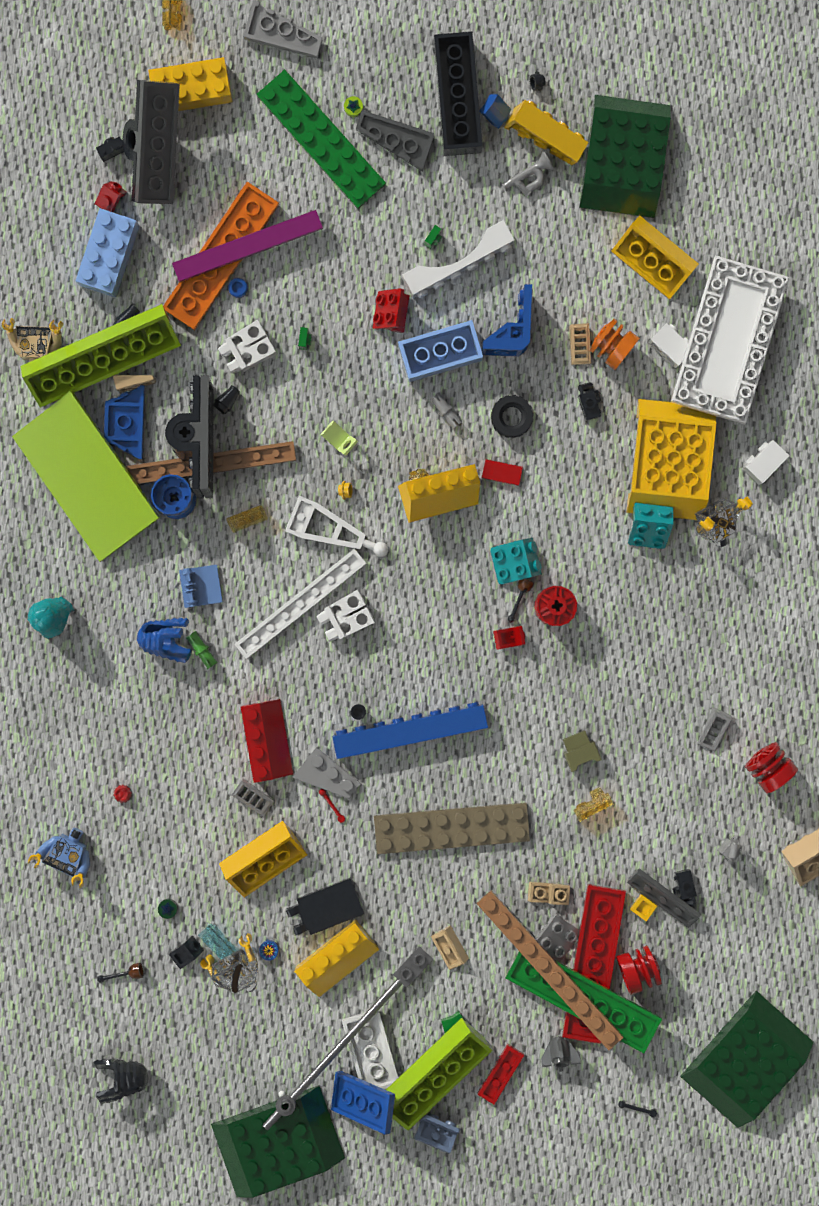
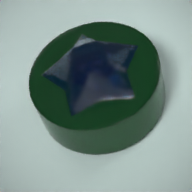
M164 899L158 905V913L162 918L170 919L177 913V903L172 899Z

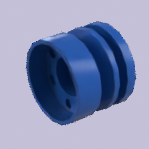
M168 474L162 476L154 483L151 490L153 505L163 515L171 519L187 517L196 506L197 497L195 493L192 492L189 483L178 475ZM173 495L179 498L177 502L172 499Z

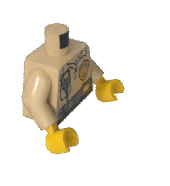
M13 318L10 319L11 325H7L5 319L2 322V327L4 330H7L6 333L12 348L23 360L31 362L60 349L62 346V332L60 331L64 325L62 321L58 323V327L55 326V320L53 319L49 327L16 326V329L13 328L15 324Z

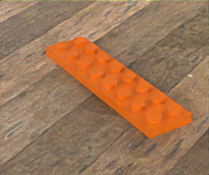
M246 182L200 252L262 230L278 208L279 202L249 182ZM242 260L178 283L163 305L165 311L195 331Z

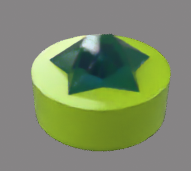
M355 96L347 98L344 102L345 113L350 117L359 116L363 110L362 101Z

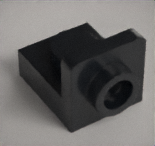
M191 936L183 944L171 951L169 956L179 969H182L194 961L204 949L194 936Z

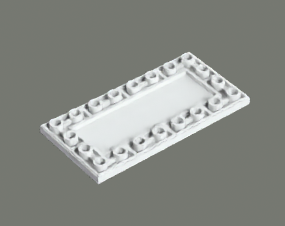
M714 256L671 403L744 425L746 424L789 277L720 256Z

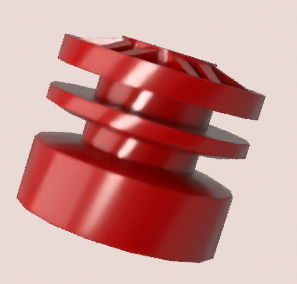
M551 586L543 589L537 595L534 602V610L542 623L549 626H562L574 618L577 611V601L569 589L563 586ZM555 600L561 604L557 612L556 609H552Z
M777 742L760 749L745 765L747 771H752V777L761 776L758 784L765 793H771L779 789L798 771L797 766L790 758L782 760L785 756V751L780 750V745Z
M647 945L642 947L644 956L641 955L639 949H635L636 959H632L629 952L616 956L630 995L643 991L641 983L643 981L646 982L649 988H652L651 978L654 979L657 986L662 984L659 965Z

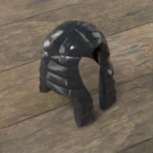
M105 1058L93 1062L97 1069L113 1070L115 1074L114 1086L96 1093V1098L101 1104L111 1103L122 1099L124 1096L135 1094L144 1090L147 1086L148 1072L142 1063L133 1062L132 1060L128 1062L118 1059L115 1061L113 1059L106 1060Z

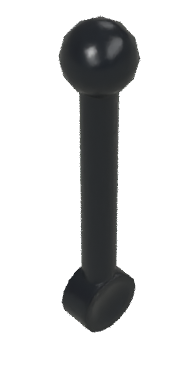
M619 1101L618 1103L619 1108H629L647 1113L653 1118L657 1115L654 1109L647 1110L626 1104L624 1101Z

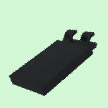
M351 877L297 898L298 904L286 910L288 917L299 913L302 923L293 926L295 935L302 934L309 930L310 935H313L364 914Z

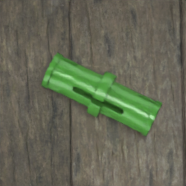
M197 631L186 637L196 651L195 655L201 658L207 670L218 663L208 650V645H205L197 634Z

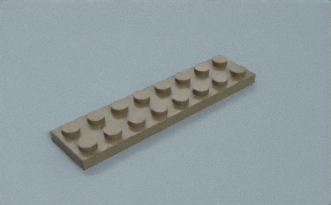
M526 802L374 815L377 854L530 841Z

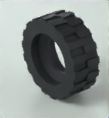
M506 395L504 398H500L495 403L491 412V423L495 431L506 438L522 436L533 423L534 413L532 412V406L521 396ZM514 407L521 412L522 417L519 424L509 426L503 421V412L507 408Z

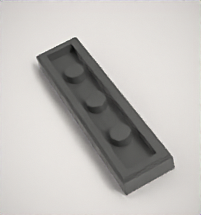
M640 868L627 880L628 884L689 928L700 918L701 914Z

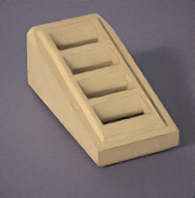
M589 323L571 324L569 326L571 365L591 364ZM574 331H584L585 334H575ZM585 338V342H575V339ZM585 346L586 350H575V347ZM586 354V358H575V355Z
M153 375L113 376L116 390L120 393L136 389L140 385L147 386L156 383Z

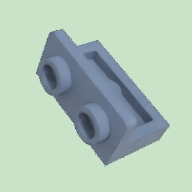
M428 1113V1115H424L419 1122L414 1139L450 1154L460 1129L456 1128V1124L451 1121L442 1122L438 1120L439 1117L434 1114Z

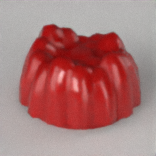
M119 785L114 790V799L117 802L126 803L132 797L131 789L127 785Z

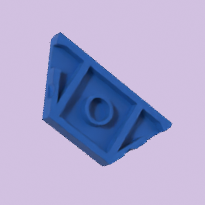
M140 385L130 392H125L117 398L105 401L104 437L108 443L140 460H143L144 385Z

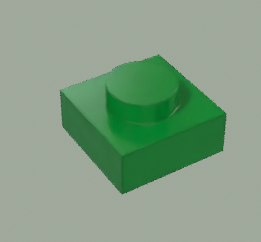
M434 225L425 239V246L431 249L433 245L437 246L442 239L440 227Z
M300 327L298 347L301 350H307V345L311 346L312 334H309L308 328Z

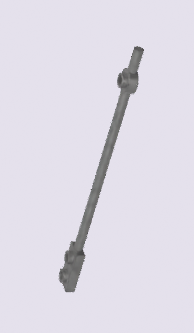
M420 946L393 974L397 978L393 984L290 1095H283L277 1100L276 1111L263 1124L266 1130H269L281 1116H288L294 1112L297 1098L403 984L408 988L430 964L433 958ZM287 1102L289 1108L283 1109L282 1103Z

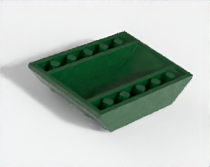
M602 95L594 96L579 208L655 218L661 192L671 121L670 105Z
M756 990L680 1077L739 1128L754 1121L806 1063L814 1041Z
M320 1085L305 1090L295 1101L296 1108L294 1112L288 1116H281L269 1130H266L263 1124L276 1111L277 1100L211 1124L236 1197L254 1198L324 1173L345 1159ZM287 1102L282 1103L283 1109L289 1108Z

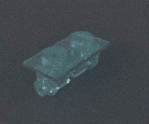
M210 923L198 936L222 961L237 951L235 949L236 946L226 937L222 939L221 936L223 934L215 924L212 925Z

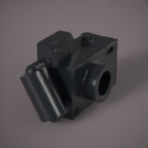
M120 136L117 138L110 137L104 141V144L96 147L103 162L124 152Z
M591 382L579 385L580 395H578L585 421L601 417V410L598 407V403L601 401L599 391H594Z
M685 869L674 872L675 877L673 878L674 881L676 880L677 886L672 888L673 894L676 895L675 890H678L681 900L691 907L696 906L695 897L697 893L691 870Z

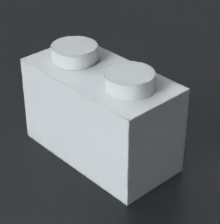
M666 323L648 343L676 369L683 362L689 340L685 337L682 338L675 326Z
M774 440L768 443L764 441L757 448L759 452L755 457L751 455L744 462L746 466L743 470L758 485L763 484L789 457Z

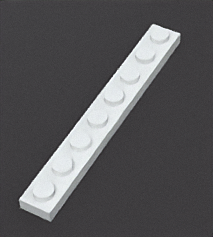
M353 549L234 645L248 659L366 565V562Z

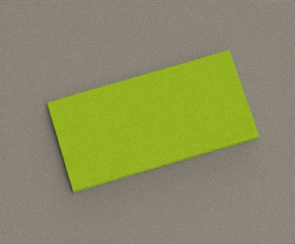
M73 391L68 392L12 436L99 562L105 560L161 518Z

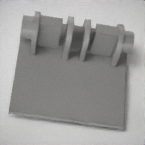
M555 913L551 915L547 922L548 925L544 924L546 928L544 930L541 928V932L535 939L554 960L561 962L578 939L579 929Z

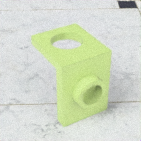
M332 421L321 433L323 438L345 456L358 442L335 421Z

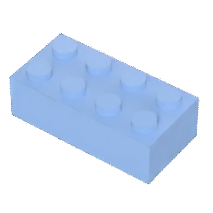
M99 208L75 280L79 286L116 298L140 227L136 220Z
M472 320L398 342L409 382L477 363L483 359Z

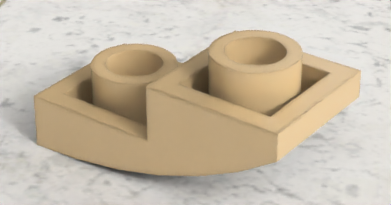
M529 881L527 901L569 905L570 885Z

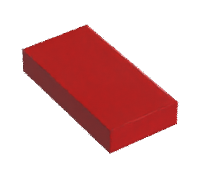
M485 459L481 478L519 486L523 467Z

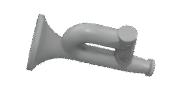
M542 150L539 160L534 165L512 177L504 184L502 183L505 191L515 185L528 197L532 191L543 184L544 173L542 169L554 171V168L548 156ZM533 174L536 175L537 179L527 186L523 184L522 180Z

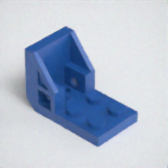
M524 284L523 290L519 291L518 306H521V309H519L517 314V323L507 322L486 338L481 348L482 355L519 357L528 349L531 332L532 284Z

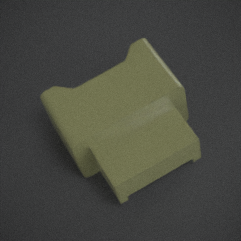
M585 730L562 739L567 750L563 754L571 772L576 771L578 765L590 760H602L595 742L589 741Z

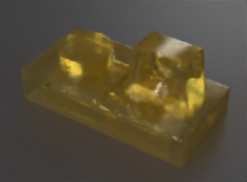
M600 787L592 790L590 795L593 801L582 802L574 809L578 821L581 822L613 805L610 795L608 793L605 794Z

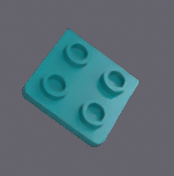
M635 503L633 507V525L628 538V544L656 549L666 548L673 527V507Z
M533 538L522 539L491 548L490 552L499 584L542 575L541 562L537 556V545Z

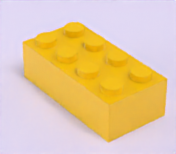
M224 57L148 70L150 81L180 84L178 111L233 102L227 64Z

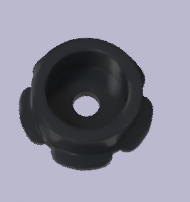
M539 71L530 75L529 82L532 90H542L546 83L544 75L540 74Z

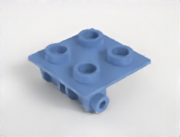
M217 565L179 570L185 608L223 602Z

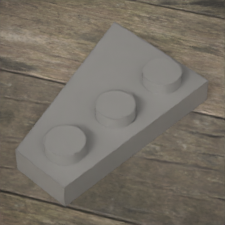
M317 747L292 777L348 799L361 784Z

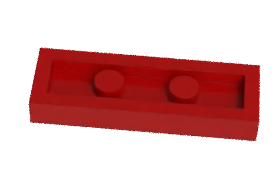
M507 1043L477 1092L478 1095L494 1105L523 1059L524 1053Z

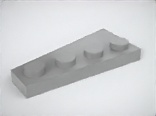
M253 0L243 36L245 40L318 59L323 41L322 37L302 26L292 23L288 18H283L276 14L275 11L265 8L259 2Z

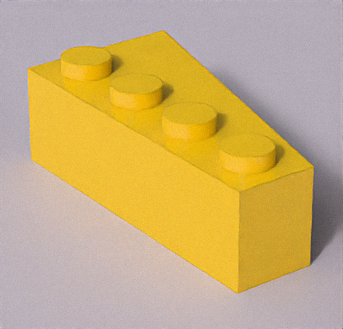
M524 100L517 105L504 125V128L510 130V128L517 130L518 136L523 139H533L534 145L542 149L549 148L550 154L570 165H574L579 161L589 143L584 140L583 135L572 132L568 125L556 121L549 112L541 111L534 102Z

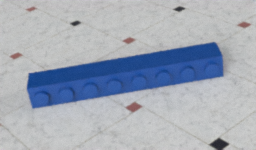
M479 702L467 704V708L460 709V706L448 708V712L441 713V709L430 711V715L424 717L420 713L411 715L409 720H404L403 717L392 719L393 723L385 724V721L373 723L374 727L366 728V725L354 727L355 731L347 732V729L338 730L336 735L332 736L336 758L341 759L486 729L488 725L484 705H479Z

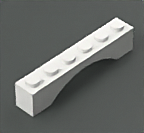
M502 220L487 228L478 246L462 260L442 267L419 265L402 274V279L412 298H422L433 287L435 290L445 285L444 282L450 278L455 280L462 275L461 272L467 269L468 271L474 270L479 266L478 263L483 260L489 262L494 259L496 253L509 251L512 249L511 245L514 244V238L506 223Z

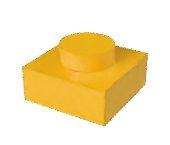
M640 894L630 910L647 921L657 908V905Z

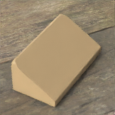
M451 925L431 936L449 970L465 964L469 959Z

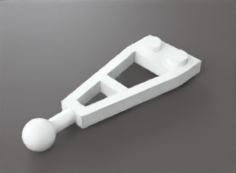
M302 496L298 497L285 532L303 539L361 549V546L373 550L374 554L378 557L387 555L388 546L386 543H374L366 540L364 533L320 504ZM315 509L338 523L332 538L305 533ZM342 527L359 537L357 543L338 540Z

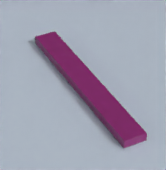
M313 210L173 262L172 265L180 283L320 231L323 227L317 211Z

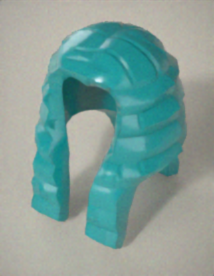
M62 596L53 599L47 598L31 606L27 620L36 631L49 640L64 631L69 614L75 610L72 604Z

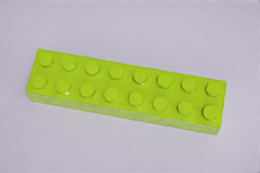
M161 304L20 367L23 380L41 408L61 399L70 391L75 393L180 347L181 344Z

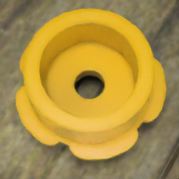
M343 481L342 485L338 486V495L343 500L352 497V483Z

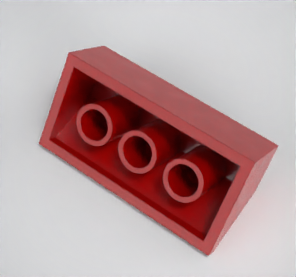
M281 699L241 706L253 783L293 775Z

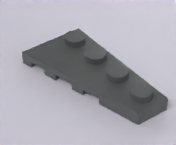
M362 110L356 131L423 172L434 133Z

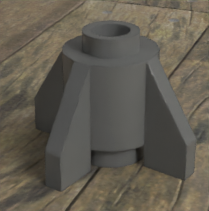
M561 1036L554 1037L549 1042L541 1058L542 1067L552 1066L553 1063L554 1067L559 1068V1072H563V1067L568 1066L569 1061H571V1065L581 1064L579 1053L568 1040Z

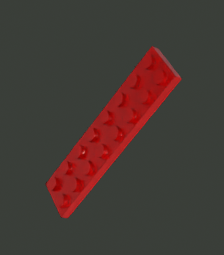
M587 884L573 970L610 989L626 891ZM568 1012L565 1013L562 1031L563 1038L601 1044V1041L581 1019Z

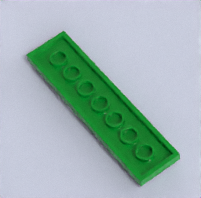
M285 69L256 94L259 100L357 209L386 185L381 176Z
M518 952L505 979L579 1018L528 960ZM556 961L623 1035L621 1042L644 1054L662 1021V1017Z

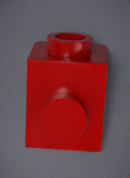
M117 182L105 183L94 204L101 209L114 212L120 198L125 196L127 191Z
M522 626L493 631L497 650L525 645V632Z

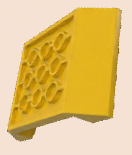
M638 399L636 414L638 424L634 463L626 513L633 514L634 504L642 503L673 507V518L703 521V518L698 517L696 513L705 511L709 500L716 416L671 402Z

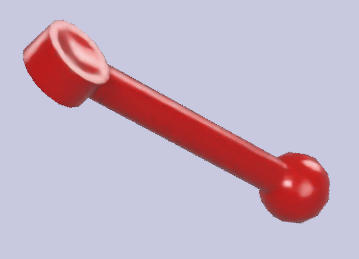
M320 789L319 794L325 798L338 816V821L340 823L344 822L345 816L339 813L327 796L326 790Z

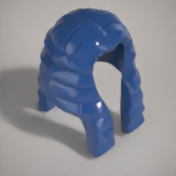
M173 618L165 621L155 620L154 622H146L137 633V643L144 652H148L150 655L155 654L162 658L186 663L191 656L192 650L176 644L174 638H181L183 629L173 627H186L189 624L188 618Z

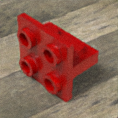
M404 289L378 291L375 314L373 316V329H387L397 333H404L410 295L404 293Z

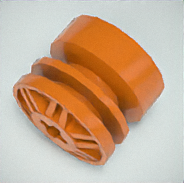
M613 319L601 329L589 350L594 353L600 347L602 350L597 355L598 358L605 353L609 354L605 363L614 370L617 369L640 339L631 331L622 336L620 334L624 327L622 324L617 330H614L613 327L618 322L616 319Z

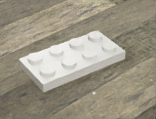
M378 1010L348 1044L358 1078L382 1089H387L399 1076L380 1010ZM365 1013L342 1019L345 1034Z

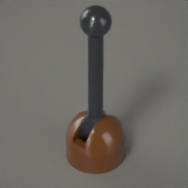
M527 579L518 581L520 594L511 615L507 618L509 622L515 621L514 616L523 594L531 591L534 582Z
M135 963L126 972L108 976L99 975L97 981L102 983L104 980L129 975L132 979L143 978L142 964Z

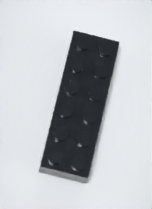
M473 32L435 34L434 54L443 157L479 154L482 152V135Z

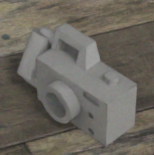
M734 836L730 840L726 839L717 851L728 860L734 861L740 855L741 849L737 845L739 840Z

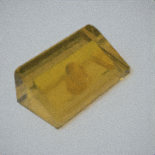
M259 505L228 517L226 521L234 533L268 520L264 507Z

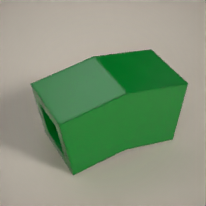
M460 1011L450 1017L441 1019L444 1033L461 1018L464 1019Z

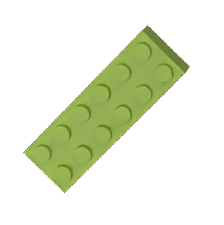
M463 1018L454 1024L386 1089L395 1094L392 1119L408 1131L493 1051L485 1038Z

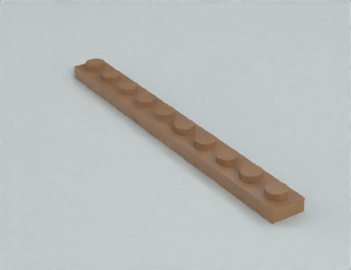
M294 441L213 453V473L297 461ZM180 458L125 466L137 484L156 482L159 478L168 474L178 475L182 478L192 476L189 461H182Z
M492 890L477 902V905L608 1050L612 1049L623 1039V1035Z

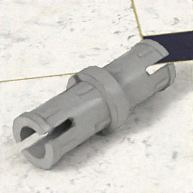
M440 392L430 398V401L439 410V415L445 418L452 427V430L462 423L452 410L453 407L447 404Z

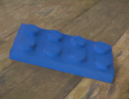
M343 1071L335 1072L331 1110L384 1135L390 1134L395 1094Z

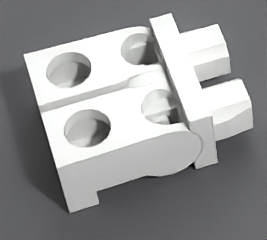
M258 320L231 337L226 338V343L218 348L223 358L233 353L235 360L227 364L232 374L241 370L245 372L259 363L278 355Z
M359 590L324 608L325 611L317 616L321 625L331 621L334 627L325 632L329 641L338 638L342 639L375 623L368 607L350 615V613L366 605Z

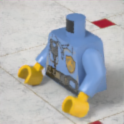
M73 828L69 836L61 834L60 836L50 838L41 845L35 855L29 857L28 864L31 860H36L37 863L34 868H37L40 864V859H42V863L72 876V886L75 881H81L79 888H82L84 884L83 878H85L90 867L89 852L86 850L87 845L80 842L83 831Z

